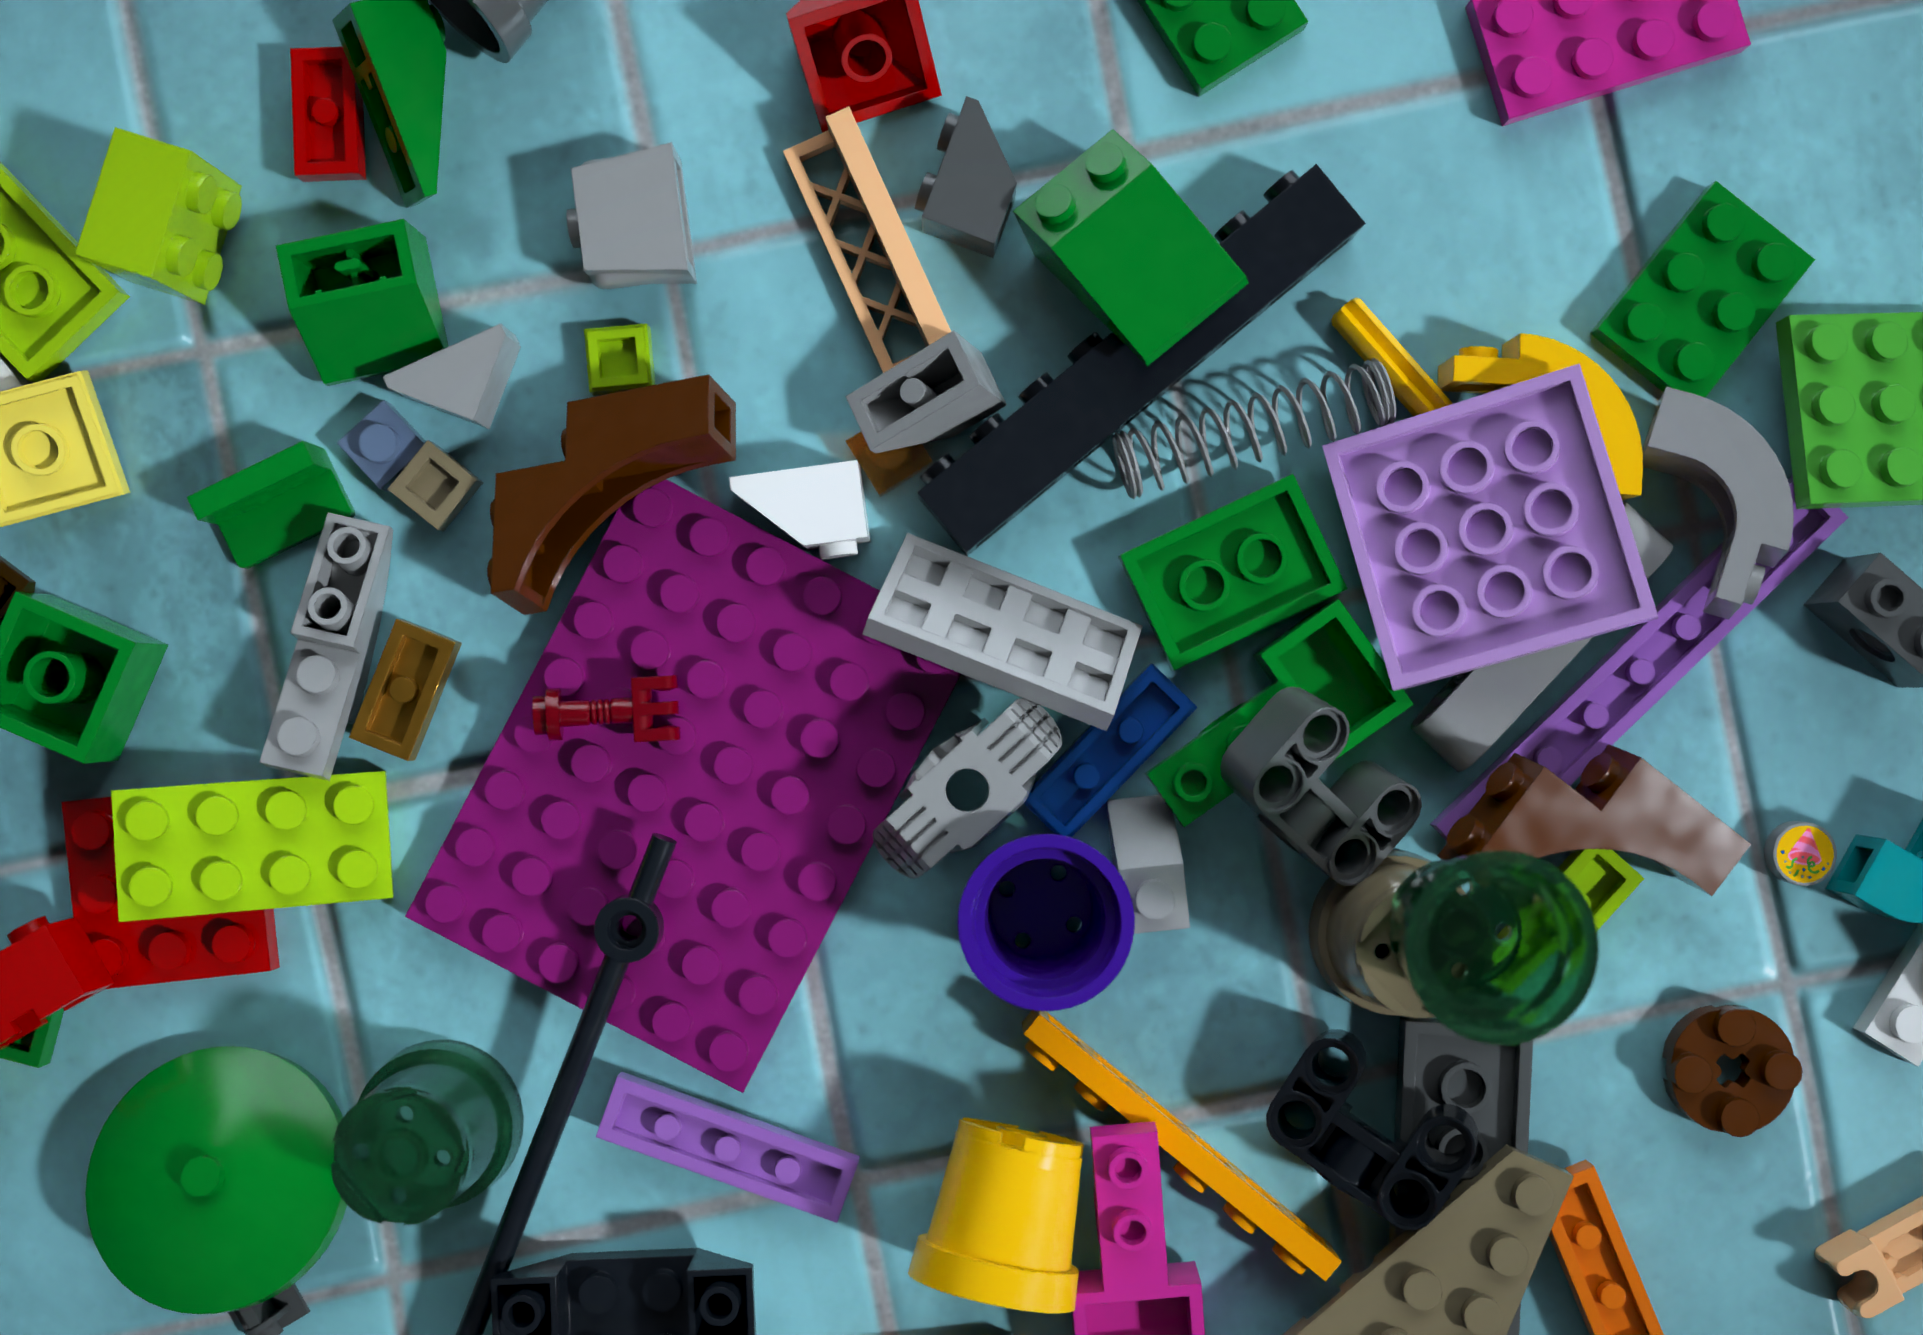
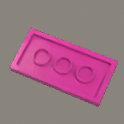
M1470 0L1465 7L1502 126L1736 55L1751 45L1737 0Z

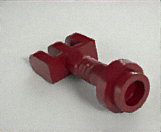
M677 675L631 678L632 697L612 698L610 701L609 699H604V701L598 699L597 702L594 699L591 701H562L560 688L546 689L545 696H533L535 735L547 734L548 740L554 741L563 740L564 727L588 726L591 723L592 725L597 723L602 725L604 722L605 724H610V722L612 724L633 723L634 742L681 740L680 727L662 725L654 728L653 715L679 714L678 701L652 702V690L670 691L678 688Z

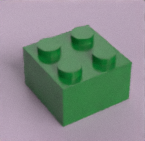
M15 591L0 625V728L83 764L119 761L168 644L54 595Z

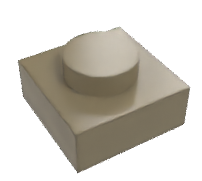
M427 440L388 490L434 528L445 531L483 482L437 444Z

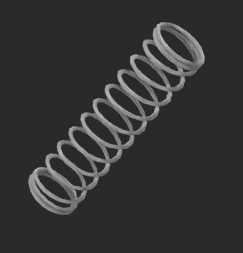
M1375 358L1371 359V361L1367 359L1363 367L1357 364L1349 366L1345 375V382L1338 374L1332 371L1324 374L1320 389L1313 381L1303 378L1298 384L1296 398L1288 388L1282 385L1277 386L1272 396V407L1263 395L1254 392L1248 402V414H1246L1238 402L1230 399L1224 408L1223 422L1215 410L1205 406L1199 418V431L1191 418L1181 413L1176 419L1175 440L1166 425L1156 420L1151 429V449L1142 433L1133 427L1129 430L1128 434L1124 431H1121L1120 434L1115 432L1112 437L1113 447L1126 492L1132 499H1135L1136 496L1140 498L1143 494L1141 474L1133 449V434L1136 435L1146 453L1158 488L1163 491L1165 486L1157 447L1158 426L1166 436L1179 466L1182 480L1187 484L1189 477L1181 439V422L1183 419L1196 439L1204 460L1207 475L1212 477L1214 471L1208 453L1205 430V416L1207 412H1209L1217 424L1227 447L1230 464L1236 470L1238 461L1232 445L1229 422L1230 407L1232 405L1243 419L1250 435L1255 459L1261 463L1263 455L1254 425V401L1256 398L1261 401L1268 412L1274 426L1279 451L1285 456L1287 445L1278 417V395L1280 391L1286 394L1297 414L1303 443L1309 449L1312 445V439L1302 409V389L1305 384L1310 386L1318 398L1327 436L1334 442L1337 437L1336 429L1326 400L1328 378L1333 377L1343 391L1351 428L1354 433L1359 434L1361 431L1360 418L1350 391L1352 371L1358 370L1362 375L1364 394L1368 407L1380 427L1394 423L1396 418L1395 396L1388 373L1382 362ZM1374 375H1375V378H1376V380H1377V383H1378V386H1379V389H1380L1382 401H1381L1380 395H1379V393H1378V391H1377V389H1376Z

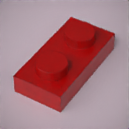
M343 47L290 48L294 175L303 182L366 180L364 101Z

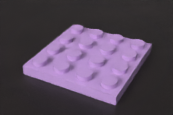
M1580 363L1322 445L1393 691L1408 689L1658 619V613Z

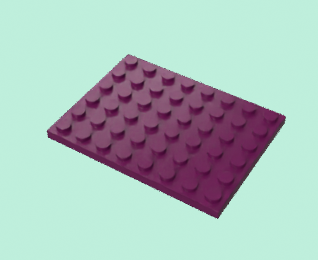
M666 479L644 490L618 508L405 917L583 1010L605 955L599 948L594 935V925L598 913L615 898L629 894L652 833L672 838L677 844L654 900L664 920L662 939L658 946L646 957L629 963L607 1023L743 1093L874 843V829L887 818L961 673L862 635L880 590ZM677 675L678 688L670 691L652 690V702L678 701L679 714L653 715L654 728L662 725L680 727L681 740L634 742L633 723L612 724L610 722V724H605L604 722L602 725L598 723L592 725L591 723L588 726L564 727L563 740L549 741L547 734L535 735L533 696H545L546 689L560 688L562 701H591L592 699L596 700V702L598 699L603 701L604 699H609L610 701L612 698L632 697L631 678ZM632 915L624 916L622 921L624 931L631 936H640L642 932L640 920Z

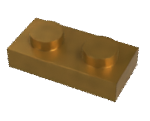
M396 619L349 738L406 761L416 760L462 643L406 620Z

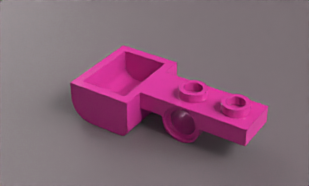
M1155 1121L1090 1127L1094 1175V1207L1101 1269L1079 1271L1076 1307L1071 1312L1073 1335H1205L1202 1285L1195 1261L1167 1263L1158 1131Z

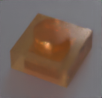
M862 432L846 440V444L880 497L933 464L931 457L922 444L875 454L870 451Z

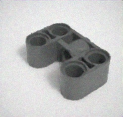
M1290 686L1277 692L1230 744L1222 757L1220 765L1221 777L1225 784L1258 814L1257 818L1286 845L1334 881L1343 886H1353L1369 877L1413 827L1420 815L1422 807L1421 795L1417 788L1373 761H1360L1353 764L1329 789L1319 777L1339 756L1347 744L1350 733L1349 721L1343 712L1301 687Z

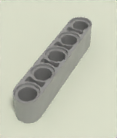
M1623 502L1644 572L1648 579L1673 550V545L1627 502ZM1593 637L1454 675L1417 715L1411 724V729L1457 772L1464 771L1474 764L1498 740Z

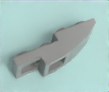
M328 512L290 632L298 640L259 761L266 767L330 781L347 723L354 724L357 718L371 667L389 574L393 529L390 526Z

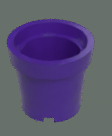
M1037 834L1021 837L1006 843L989 854L969 878L963 891L958 911V934L961 949L977 979L1002 1000L1015 1006L1035 1011H1057L1072 1008L1085 1003L1101 993L1112 983L1123 968L1131 950L1135 930L1134 907L1131 895L1116 867L1102 853L1090 845L1071 837L1056 834ZM1056 865H1061L1066 869L1064 878L1056 880L1051 876V870ZM1004 881L1012 882L1015 887L1013 893L1010 895L1001 894L999 891L1000 884ZM1071 917H1078L1081 920L1082 925L1079 930L1071 931L1067 928V921ZM1019 933H1026L1030 936V942L1027 946L1020 947L1015 943V938Z

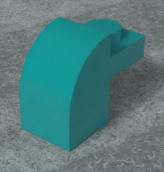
M1923 819L1906 849L1887 839L1856 834L1825 889L1864 911L1905 922L1923 923Z

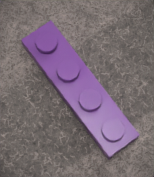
M622 1071L616 1078L596 1137L836 1223L841 1214L860 1158L856 1154Z

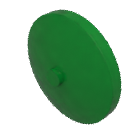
M237 1046L200 1049L174 1058L151 1071L123 1096L107 1118L95 1142L87 1171L85 1196L89 1228L97 1250L109 1270L126 1288L145 1301L167 1310L189 1314L225 1313L245 1309L273 1298L292 1286L317 1263L339 1229L347 1208L352 1186L353 1157L349 1132L343 1115L328 1090L315 1076L287 1058L262 1050Z

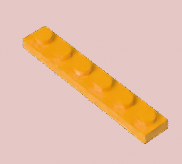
M1031 1010L1022 1021L1023 1034L1030 1039L1024 1047L1035 1059L1051 1071H1054L1059 1064L1079 1079L1074 1085L1075 1090L1098 1110L1104 1112L1108 1105H1110L1128 1119L1126 1124L1155 1121L1159 1146L1178 1160L1173 1166L1174 1171L1198 1192L1203 1193L1209 1186L1227 1201L1222 1209L1245 1231L1253 1234L1259 1227L1276 1241L1272 1247L1273 1252L1291 1269L1302 1275L1309 1268L1326 1282L1341 1264V1259L1325 1238L1049 1012Z

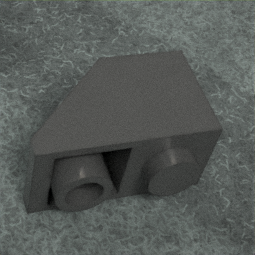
M966 96L960 115L949 113L944 122L937 150L944 152L945 155L937 175L929 172L926 173L917 196L915 209L923 212V233L994 258L1015 201L1017 183L979 100Z

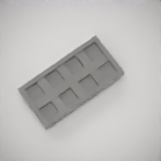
M907 533L868 616L862 635L1107 731L1115 715L1143 626Z

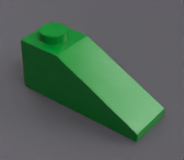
M361 0L349 3L332 22L405 208H409L437 194L447 53L444 45L446 38L444 23L437 8L429 4L428 0Z

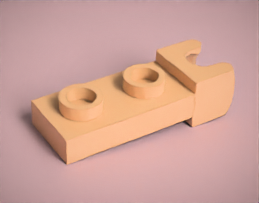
M1923 1196L1860 1229L1858 1232L1849 1229L1816 1248L1814 1252L1815 1258L1822 1263H1827L1839 1275L1848 1276L1855 1273L1853 1279L1837 1291L1838 1300L1854 1315L1861 1318H1872L1904 1301L1903 1293L1923 1283Z

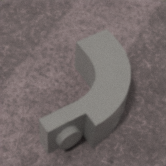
M1666 387L1655 408L1643 445V467L1677 476L1693 483L1705 492L1716 506L1722 520L1724 539L1721 555L1703 612L1729 620L1742 606L1743 602L1752 605L1758 595L1764 578L1765 567L1755 563L1774 568L1789 551L1794 521L1790 486L1785 471L1773 449L1763 436L1741 416L1708 398Z

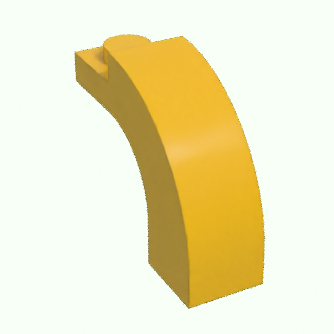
M1520 333L1502 344V358H1498L1499 350L1497 348L1471 346L1460 348L1459 355H1454L1438 366L1437 386L1442 391L1485 394L1580 363L1621 498L1626 500L1642 495L1643 448L1634 413L1622 390L1612 377L1598 363L1584 353L1555 339Z

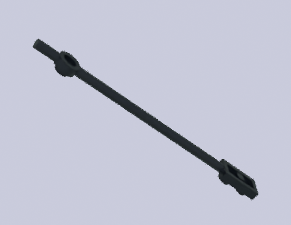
M652 833L629 894L619 896L606 904L596 917L594 935L599 948L605 954L455 1335L484 1334L492 1314L490 1279L493 1275L507 1272L510 1268L629 963L646 957L658 946L662 939L664 920L654 900L677 844L670 837ZM632 915L640 920L642 924L640 936H631L624 931L622 926L624 916Z

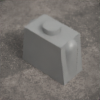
M672 142L616 157L588 160L580 166L571 168L576 208L567 209L566 213L569 237L573 248L581 247L584 271L596 287L600 289H617L647 284H697L682 163Z

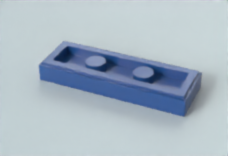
M1150 663L1121 693L1115 715L1107 731L1090 725L1034 782L1024 804L1054 834L1072 838L1198 707L1153 663Z

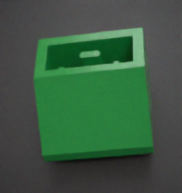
M405 219L275 245L288 309L325 385L331 386L392 373L449 347L426 237Z

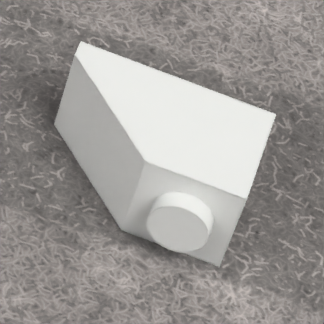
M857 460L729 477L730 490L806 549H819L820 559L857 555V544L871 542L861 467Z

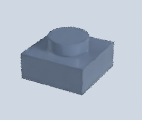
M382 400L337 444L379 489L388 492L390 485L426 441L391 403Z

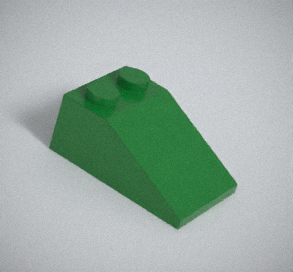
M1114 129L1109 131L1013 210L1034 256L1147 367L1249 284L1244 272L1153 164Z

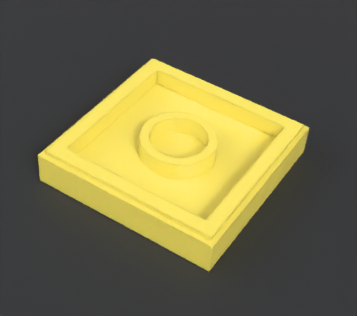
M88 370L77 371L0 391V527L131 493Z

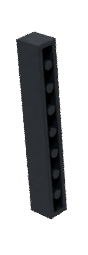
M1317 164L1300 178L1294 170L1286 173L1264 193V198L1269 202L1251 218L1244 210L1239 212L1216 232L1214 237L1247 276L1249 284L1148 367L1113 332L1104 339L1097 332H1094L1068 354L1067 357L1073 365L1053 380L1048 372L1037 378L1018 396L1024 404L1006 420L999 413L990 417L969 436L975 444L956 461L949 453L946 454L920 476V479L926 486L917 492L919 500L966 556L970 555L1113 437L1115 432L1118 433L1355 237L1366 223Z

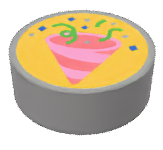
M1789 821L1780 824L1769 834L1764 846V858L1767 867L1778 879L1795 885L1811 886L1820 883L1830 875L1836 864L1837 849L1832 836L1821 826L1809 822Z

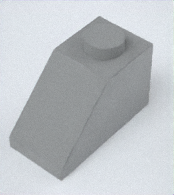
M954 330L845 396L870 451L875 454L954 437L1007 405L982 353Z
M1160 795L1107 800L1112 864L1121 874L1131 895L1135 917L1134 934L1190 928L1184 864L1174 814Z

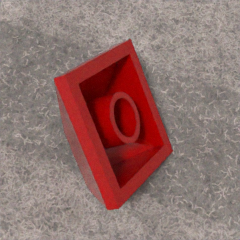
M800 0L786 13L795 50L822 133L829 130L826 116L848 106L856 123L942 96L919 0Z

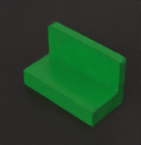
M301 441L187 497L198 521L219 526L237 565L245 569L252 568L321 534L328 512L351 518L355 516V510L326 450L306 441Z

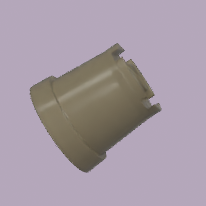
M1392 850L1369 877L1356 885L1343 886L1329 877L1314 900L1310 913L1308 933L1314 962L1327 984L1342 998L1356 1006L1391 1016H1405L1417 1019L1442 1018L1455 1015L1470 1006L1488 984L1493 965L1490 941L1492 935L1489 923L1481 910L1467 897L1454 878L1425 857L1407 851ZM1424 901L1427 904V912L1423 916H1416L1414 913L1415 904ZM1380 943H1385L1388 946V953L1383 958H1377L1374 953L1375 947Z

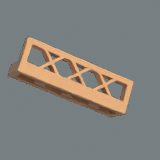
M848 106L826 116L828 131L784 150L783 153L882 372L885 373L909 358L907 357L893 364L883 343L892 318L917 327L926 347L950 333L951 330ZM835 147L844 165L836 191L810 182L802 162ZM849 181H851L859 200L845 195ZM817 196L831 201L827 215H825ZM840 205L866 214L870 227L862 248L836 239L832 226ZM875 237L885 257L870 252ZM843 253L858 258L853 272H851ZM866 261L889 269L893 273L896 284L888 306L863 297L858 288V282ZM901 293L911 314L896 309ZM869 310L884 315L879 330Z

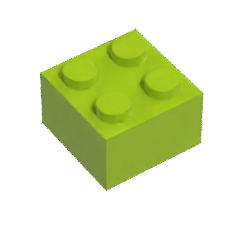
M115 127L75 255L132 283L205 305L209 291L217 286L221 278L223 260L220 254L227 232L236 226L241 214L242 200L239 194L242 186L191 150Z

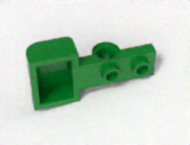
M1340 599L1333 600L1317 609L1253 655L1272 683L1246 702L1235 706L1206 726L1197 737L1145 773L1181 826L1186 827L1234 793L1221 777L1220 765L1222 757L1230 744L1280 690L1290 686L1301 687L1345 714L1349 721L1350 733L1347 744L1336 759L1414 705L1403 689L1392 690L1384 661Z

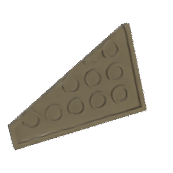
M1506 1144L1483 1164L1482 1170L1477 1176L1464 1180L1453 1190L1450 1195L1451 1198L1444 1203L1436 1217L1426 1227L1417 1230H1405L1374 1256L1373 1262L1366 1270L1354 1273L1339 1286L1341 1291L1308 1319L1305 1316L1302 1317L1282 1335H1507L1574 1176L1566 1169Z

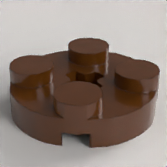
M1709 1005L1697 1008L1686 1014L1676 1023L1664 1043L1662 1057L1667 1059L1665 1067L1667 1080L1663 1078L1669 1098L1685 1116L1712 1131L1728 1133L1735 1137L1751 1135L1755 1130L1771 1123L1782 1113L1793 1095L1794 1088L1798 1086L1802 1079L1803 1070L1801 1063L1794 1056L1792 1045L1784 1031L1764 1014L1744 1006L1723 1005L1714 1007ZM1722 1055L1731 1059L1740 1056L1742 1061L1740 1066L1741 1073L1735 1081L1728 1079L1723 1084L1718 1082L1717 1078L1721 1075L1722 1070L1716 1062Z

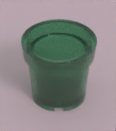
M1482 851L1462 855L1451 860L1433 861L1410 874L1394 895L1390 909L1392 914L1389 933L1393 955L1404 970L1412 990L1426 1009L1445 1027L1460 1036L1473 1041L1494 1045H1511L1534 1040L1548 1034L1563 1024L1581 1005L1591 987L1599 954L1598 934L1593 914L1577 886L1559 869L1542 859L1513 851ZM1469 883V891L1464 895H1459L1456 889ZM1505 923L1509 929L1508 935L1503 939H1498L1495 930L1498 925ZM1462 962L1465 967L1464 974L1457 978L1453 977L1451 973L1452 966Z
M430 1040L414 1044L398 1052L373 1075L363 1089L357 1104L345 1114L336 1128L333 1139L335 1141L334 1162L331 1164L332 1180L339 1195L354 1212L366 1220L380 1224L383 1221L411 1225L424 1222L444 1208L465 1203L486 1191L509 1169L521 1144L524 1114L521 1098L514 1081L506 1069L490 1054L461 1041ZM402 1106H408L412 1109L413 1118L411 1120H406L401 1116L400 1110ZM439 1150H445L449 1153V1163L445 1164L438 1160L437 1153Z

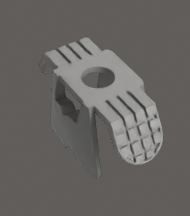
M1019 698L987 728L985 726L989 722L986 718H983L932 749L919 768L914 771L907 786L899 795L902 800L910 798L873 831V841L877 850L892 868L906 877L918 878L930 870L949 852L954 853L978 846L1025 803L1037 776L1036 772L1062 746L1060 730L1044 708L1039 704ZM961 769L976 770L988 782L989 794L987 800L980 808L973 811H962L955 808L949 802L946 795V785L949 778Z

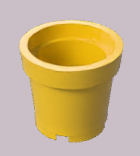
M968 1117L959 1119L928 1233L918 1236L908 1275L915 1281L930 1288L989 1305L1039 1313H1069L1074 1311L1076 1307L1079 1270L1071 1263L1084 1143L1039 1130V1133L1019 1129L1018 1125Z

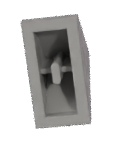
M500 323L383 376V379L388 389L405 398L490 429L521 346L516 335Z

